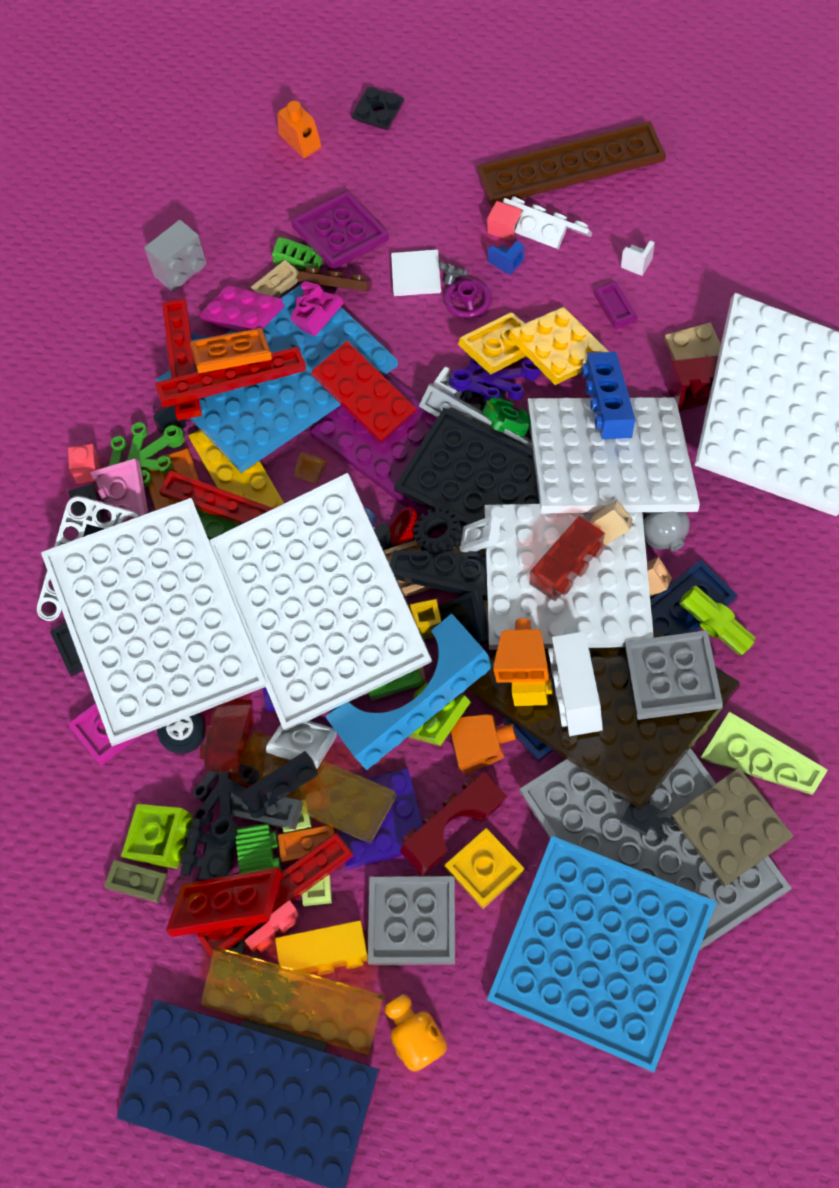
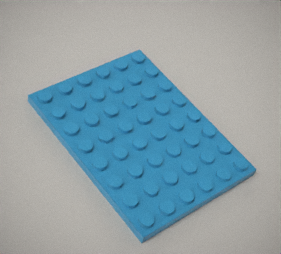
M301 285L281 297L284 307L268 323L263 332L271 353L298 347L305 361L306 371L200 398L202 416L190 418L240 473L341 405L311 376V372L346 341L383 376L398 366V360L342 307L337 310L315 337L297 327L290 318L293 310L296 308L297 297H302L304 290ZM230 330L226 334L236 333L238 331ZM170 370L156 379L157 382L171 379Z

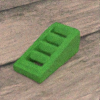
M278 237L272 252L273 262L276 266L286 260L295 269L303 271L306 270V267L321 268L323 263L321 257L311 247L286 238ZM311 257L315 258L313 264L309 263Z

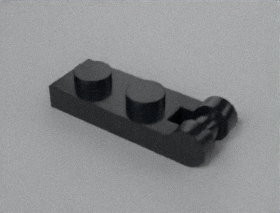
M304 751L245 789L242 793V799L248 806L251 817H262L268 807L316 777L318 773L311 757Z

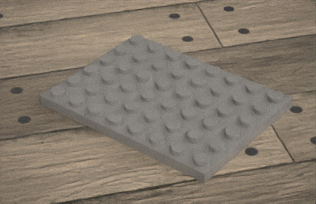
M690 748L647 802L660 809L657 817L671 818L674 813L716 783ZM567 759L519 789L520 794L550 839L551 836L557 837L716 901L717 903L699 951L792 889L769 856L724 888L676 824L673 829L667 825L661 826V831L669 835L667 841L659 840L651 829H649L645 836L621 823V819L630 802Z

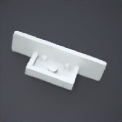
M512 197L511 200L506 198L503 200L504 204L522 210L515 229V233L558 250L567 229L588 237L592 236V232L587 229L589 225L575 220L573 224L566 221L567 217L554 212L553 216L546 214V209L534 204L530 208L524 205L525 201L516 197Z

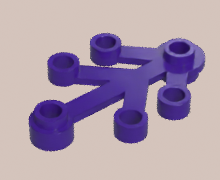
M471 358L470 364L466 369H457L452 373L449 378V385L460 392L471 390L485 396L486 402L493 397L499 398V389L507 391L509 398L519 400L523 397V386L507 382L505 379L524 377L526 380L533 381L540 376L541 370L528 358L523 361L521 368L502 370L489 374L479 363ZM479 383H486L494 387L489 388Z

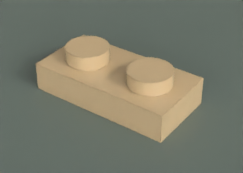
M284 260L250 287V289L257 293L279 298L298 282V270Z

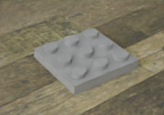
M708 630L625 642L638 720L722 709L723 703Z
M455 876L369 877L368 965H455Z

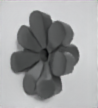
M439 263V268L443 269L447 274L444 283L448 285L454 282L455 277L467 276L469 273L468 270L455 268L453 264Z

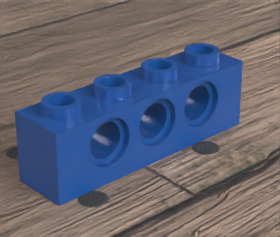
M617 352L587 353L586 363H582V377L586 378V393L591 396L590 409L591 412H595V428L599 429L602 439L632 438L635 416Z

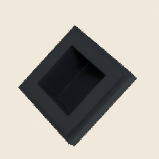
M175 405L164 407L153 416L157 429L162 434L171 425L178 426L181 430L187 426L185 420H177Z

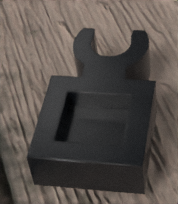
M648 802L645 803L641 810L630 803L621 819V823L645 836L649 829H651L661 841H667L669 835L661 831V826L667 825L673 829L675 825L671 818L657 817L660 809Z

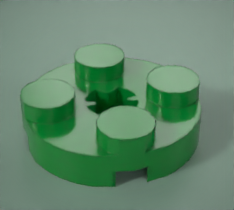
M493 397L489 401L487 400L482 414L492 421L491 426L500 432H504L507 429L522 437L526 435L531 422L529 414L521 408L518 412L512 408L513 403L501 398Z

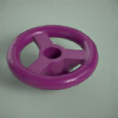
M464 278L453 282L447 288L444 295V303L448 311L457 317L475 318L482 315L489 308L491 293L483 282L477 279ZM483 292L484 302L475 310L473 305L475 297ZM451 299L460 300L466 305L467 311L457 309L452 304Z

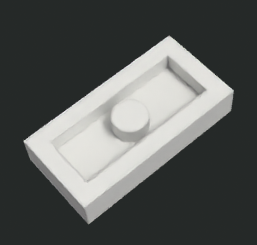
M492 515L464 526L460 551L469 553V551H478L498 544L501 535V518Z

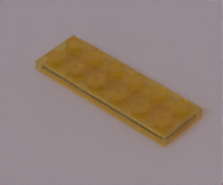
M258 731L253 732L237 760L246 766L252 765L259 771V779L256 782L290 761L266 753V747L271 737ZM322 760L318 769H316L318 775L286 796V798L297 799L303 802L301 813H305L314 819L371 844L397 794L394 790ZM231 770V780L246 788L253 785L247 784L241 779L240 774Z
M216 947L213 950L200 1006L369 1055L384 995Z

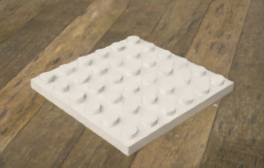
M674 397L630 398L635 416L632 438L619 439L601 438L599 429L595 428V412H591L590 398H528L527 410L531 422L530 433L541 513H596L616 499H618L627 512H698L699 499L679 410Z
M540 504L485 505V518L492 515L501 518V535L498 544L486 548L489 650L498 649L501 632L504 630H515V621L519 618L529 619L531 621V629L541 630L544 649L553 648L552 637L583 631L586 633L588 648L625 647V642L654 638L642 512H628L633 519L630 530L607 545H603L588 526L591 516L595 513H541Z

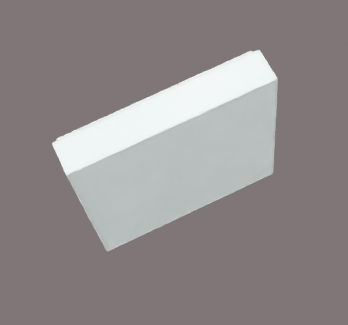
M438 250L391 253L394 296L441 293Z
M307 721L288 731L283 730L280 724L267 744L266 753L292 760L306 751L311 757L315 768L318 769L336 739L337 732L334 728Z

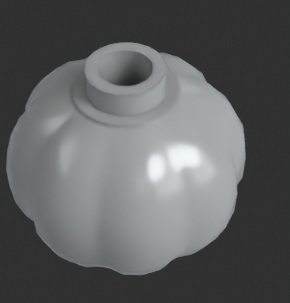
M646 512L647 516L643 520L645 541L649 546L659 550L670 549L671 551H676L685 545L684 539L690 529V520L686 512Z

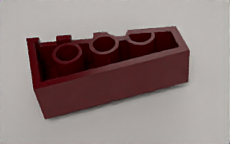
M719 355L672 361L667 390L670 397H674L679 412L708 404Z

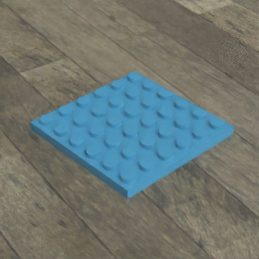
M551 836L487 1000L655 1072L717 902Z

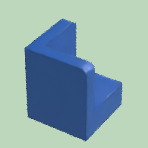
M518 241L511 248L503 244L498 248L490 245L488 248V262L511 275L524 261L525 245Z

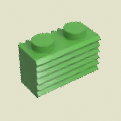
M268 823L237 828L236 844L240 874L278 867L281 871L279 857H274L273 849L278 847L276 830L271 831Z

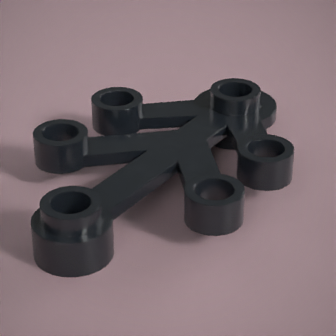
M218 746L210 754L211 769L202 782L193 790L194 797L204 802L195 811L194 819L202 820V826L208 825L213 819L211 811L217 802L220 801V818L214 822L212 833L221 841L227 842L234 840L238 834L237 824L232 820L231 793L239 797L244 803L242 793L246 789L230 779V770L240 774L241 779L247 784H254L259 779V771L252 765L246 766L237 761L236 752L231 747ZM219 776V782L217 783V785L215 786V788L212 790V789L210 788V786L213 784V782H214V781L216 780V778Z

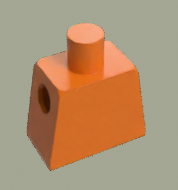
M291 101L277 113L279 135L304 159L322 147L315 120L301 107L300 102Z
M519 618L515 621V630H504L501 632L493 668L497 683L549 682L542 633L539 629H531V621L529 619Z
M490 714L460 717L451 730L458 766L464 775L473 773L503 759L505 755L502 743L517 740L513 724L498 727L495 718Z

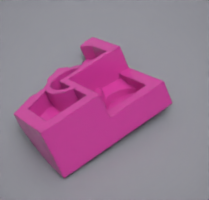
M304 281L301 285L304 290L302 297H297L296 308L293 310L290 319L301 330L315 337L344 302L338 295L323 292L320 285Z

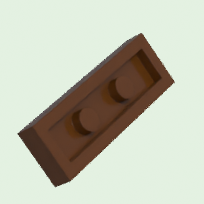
M306 267V270L298 271L297 281L301 282L306 281L365 292L370 291L372 281L365 280V275L352 274V277H344L343 272L329 270V274L320 273V268Z

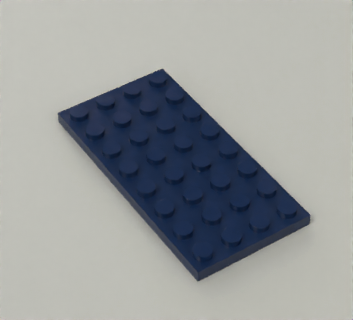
M155 999L116 1119L327 1188H346L380 1069Z

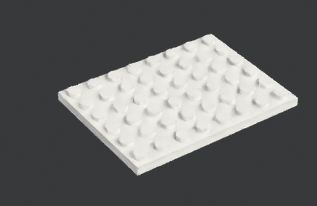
M735 293L729 305L695 466L833 516L839 515V332Z
M348 473L209 540L267 685L265 686L283 730L288 731L433 662Z
M192 498L41 552L112 746L266 687V681Z

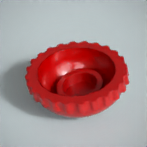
M410 506L403 508L390 525L391 544L393 547L408 543L414 538L413 527H416L415 522L419 518L415 509Z

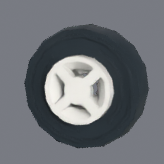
M197 713L158 728L157 735L160 743L168 751L176 754H187L196 750L202 744L206 736V724L202 715Z

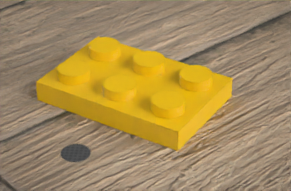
M511 312L460 337L458 345L489 374H493L526 357L508 337L510 330L525 323Z

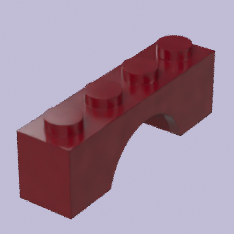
M485 772L478 778L474 775L463 784L464 790L459 795L452 793L442 803L444 806L442 810L438 813L433 810L423 819L422 823L424 825L418 831L413 828L402 838L404 843L400 852L422 876L446 854L447 848L443 833L444 827L450 821L461 817H469L484 822L507 798V795Z

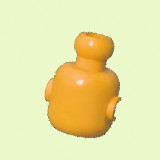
M403 994L385 1006L386 1015L393 1019L397 1025L391 1031V1042L397 1056L409 1070L419 1071L446 1053V1039L430 1013L421 1011L415 1014L412 1010V1002L407 995Z

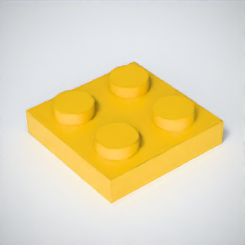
M487 828L445 864V869L452 876H455L456 881L482 909L489 905L525 872V868Z

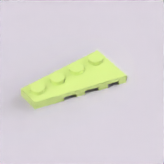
M731 712L727 714L700 759L732 770L740 768L744 774L813 795L827 772L826 768Z

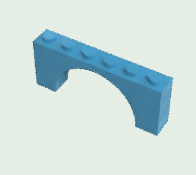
M450 614L431 630L438 644V664L431 681L414 700L403 707L384 713L364 712L347 702L338 706L326 716L352 755L366 770L379 762L382 757L398 746L404 739L420 728L437 712L441 711L449 702L463 693L471 684L485 675L494 666L493 661L453 614Z

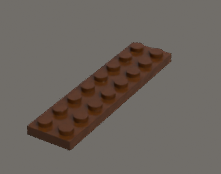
M651 121L481 164L477 166V173L490 206H494L496 201L503 203L504 198L509 200L512 197L521 199L665 161L666 154Z

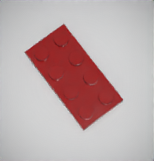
M348 341L342 344L311 372V376L380 444L416 412V408Z
M278 867L182 884L166 931L171 937L269 922L283 874Z

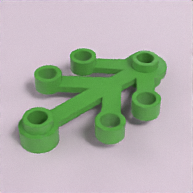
M135 423L131 428L134 437L126 461L137 459L140 461L141 469L169 473L173 468L169 457L162 456L157 460L148 458L167 445L172 448L181 446L185 441V435L181 428L174 425L168 426L162 437L141 450L144 438L148 435V430L143 423ZM139 429H143L142 432L136 433ZM116 436L111 440L110 444L113 452L109 465L106 467L121 462L122 453L127 449V443L122 436ZM122 442L119 447H116L118 443ZM163 463H168L167 466L161 467ZM141 470L142 477L147 476L146 480L143 481L144 487H147L151 484L152 477L148 471Z

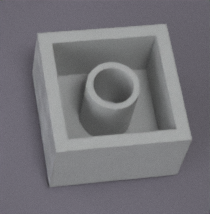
M178 220L144 247L154 277L172 292L179 286H182L195 273L201 271L207 264L199 235L181 220Z

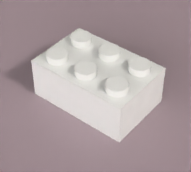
M585 631L552 637L553 648H548L562 727L568 726L569 736L603 731L600 701Z

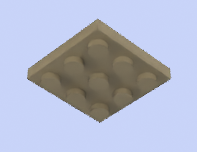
M740 768L671 816V819L724 888L794 837Z

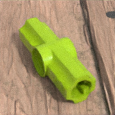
M696 585L692 586L681 598L679 604L701 622L700 627L704 631L708 630V635L723 641L737 655H743L754 644L756 637L734 619V613L725 605L714 602Z

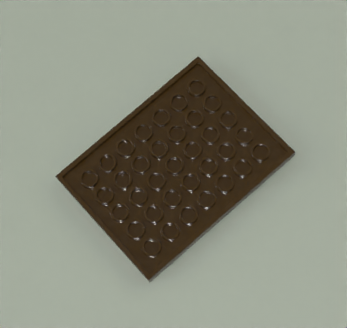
M653 628L654 638L665 636ZM625 647L589 648L600 701L602 731L569 736L568 726L562 727L548 649L544 650L549 678H552L553 693L547 695L548 705L514 706L512 682L497 683L493 669L494 666L466 689L640 810L721 711V709L638 720ZM497 650L489 656L493 663L495 662ZM715 667L723 708L740 687V681Z

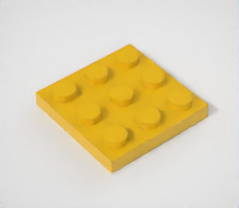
M565 307L510 330L508 336L554 385L582 373V363H586L587 353L609 352Z

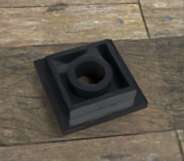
M368 87L351 115L352 119L388 130L403 105L404 98L396 94L380 91L374 87Z

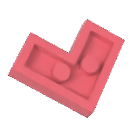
M290 900L271 914L269 922L244 940L253 953L257 949L260 952L264 951L274 943L272 938L279 932L286 934L297 925L296 919L299 918V915Z

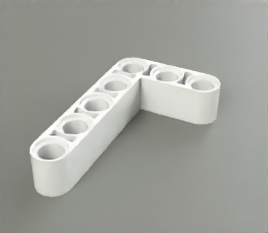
M73 496L66 504L54 547L82 538L86 524L107 529L122 523V520L127 516H133L134 518L139 516L136 512L83 496ZM75 501L83 502L86 506L85 512L81 515L74 514L70 509L72 503ZM100 509H108L111 512L109 521L100 522L96 518V514ZM73 526L77 528L78 536L73 540L65 538L63 531L66 527ZM48 571L38 600L37 613L42 619L51 621L59 616L61 606L54 588L49 585L50 576ZM51 601L55 603L57 609L55 612L48 614L42 610V604Z

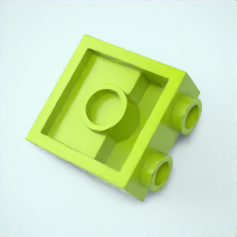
M426 682L415 692L414 699L421 694L429 682ZM459 694L408 737L441 746L471 702L465 695Z
M137 804L121 857L129 861L147 862L158 867L178 869L181 854L185 853L186 832L191 827L194 815L178 807Z

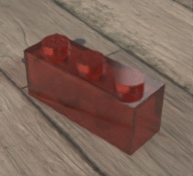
M578 516L531 569L529 584L555 602L561 595L565 596L572 588L574 579L585 574L593 557L597 559L604 551L605 532Z
M233 699L218 705L217 709H213L212 724L208 725L206 729V742L201 743L200 759H204L205 771L239 773L254 722L252 700Z

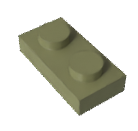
M114 860L104 887L111 891L159 904L168 876L164 873Z

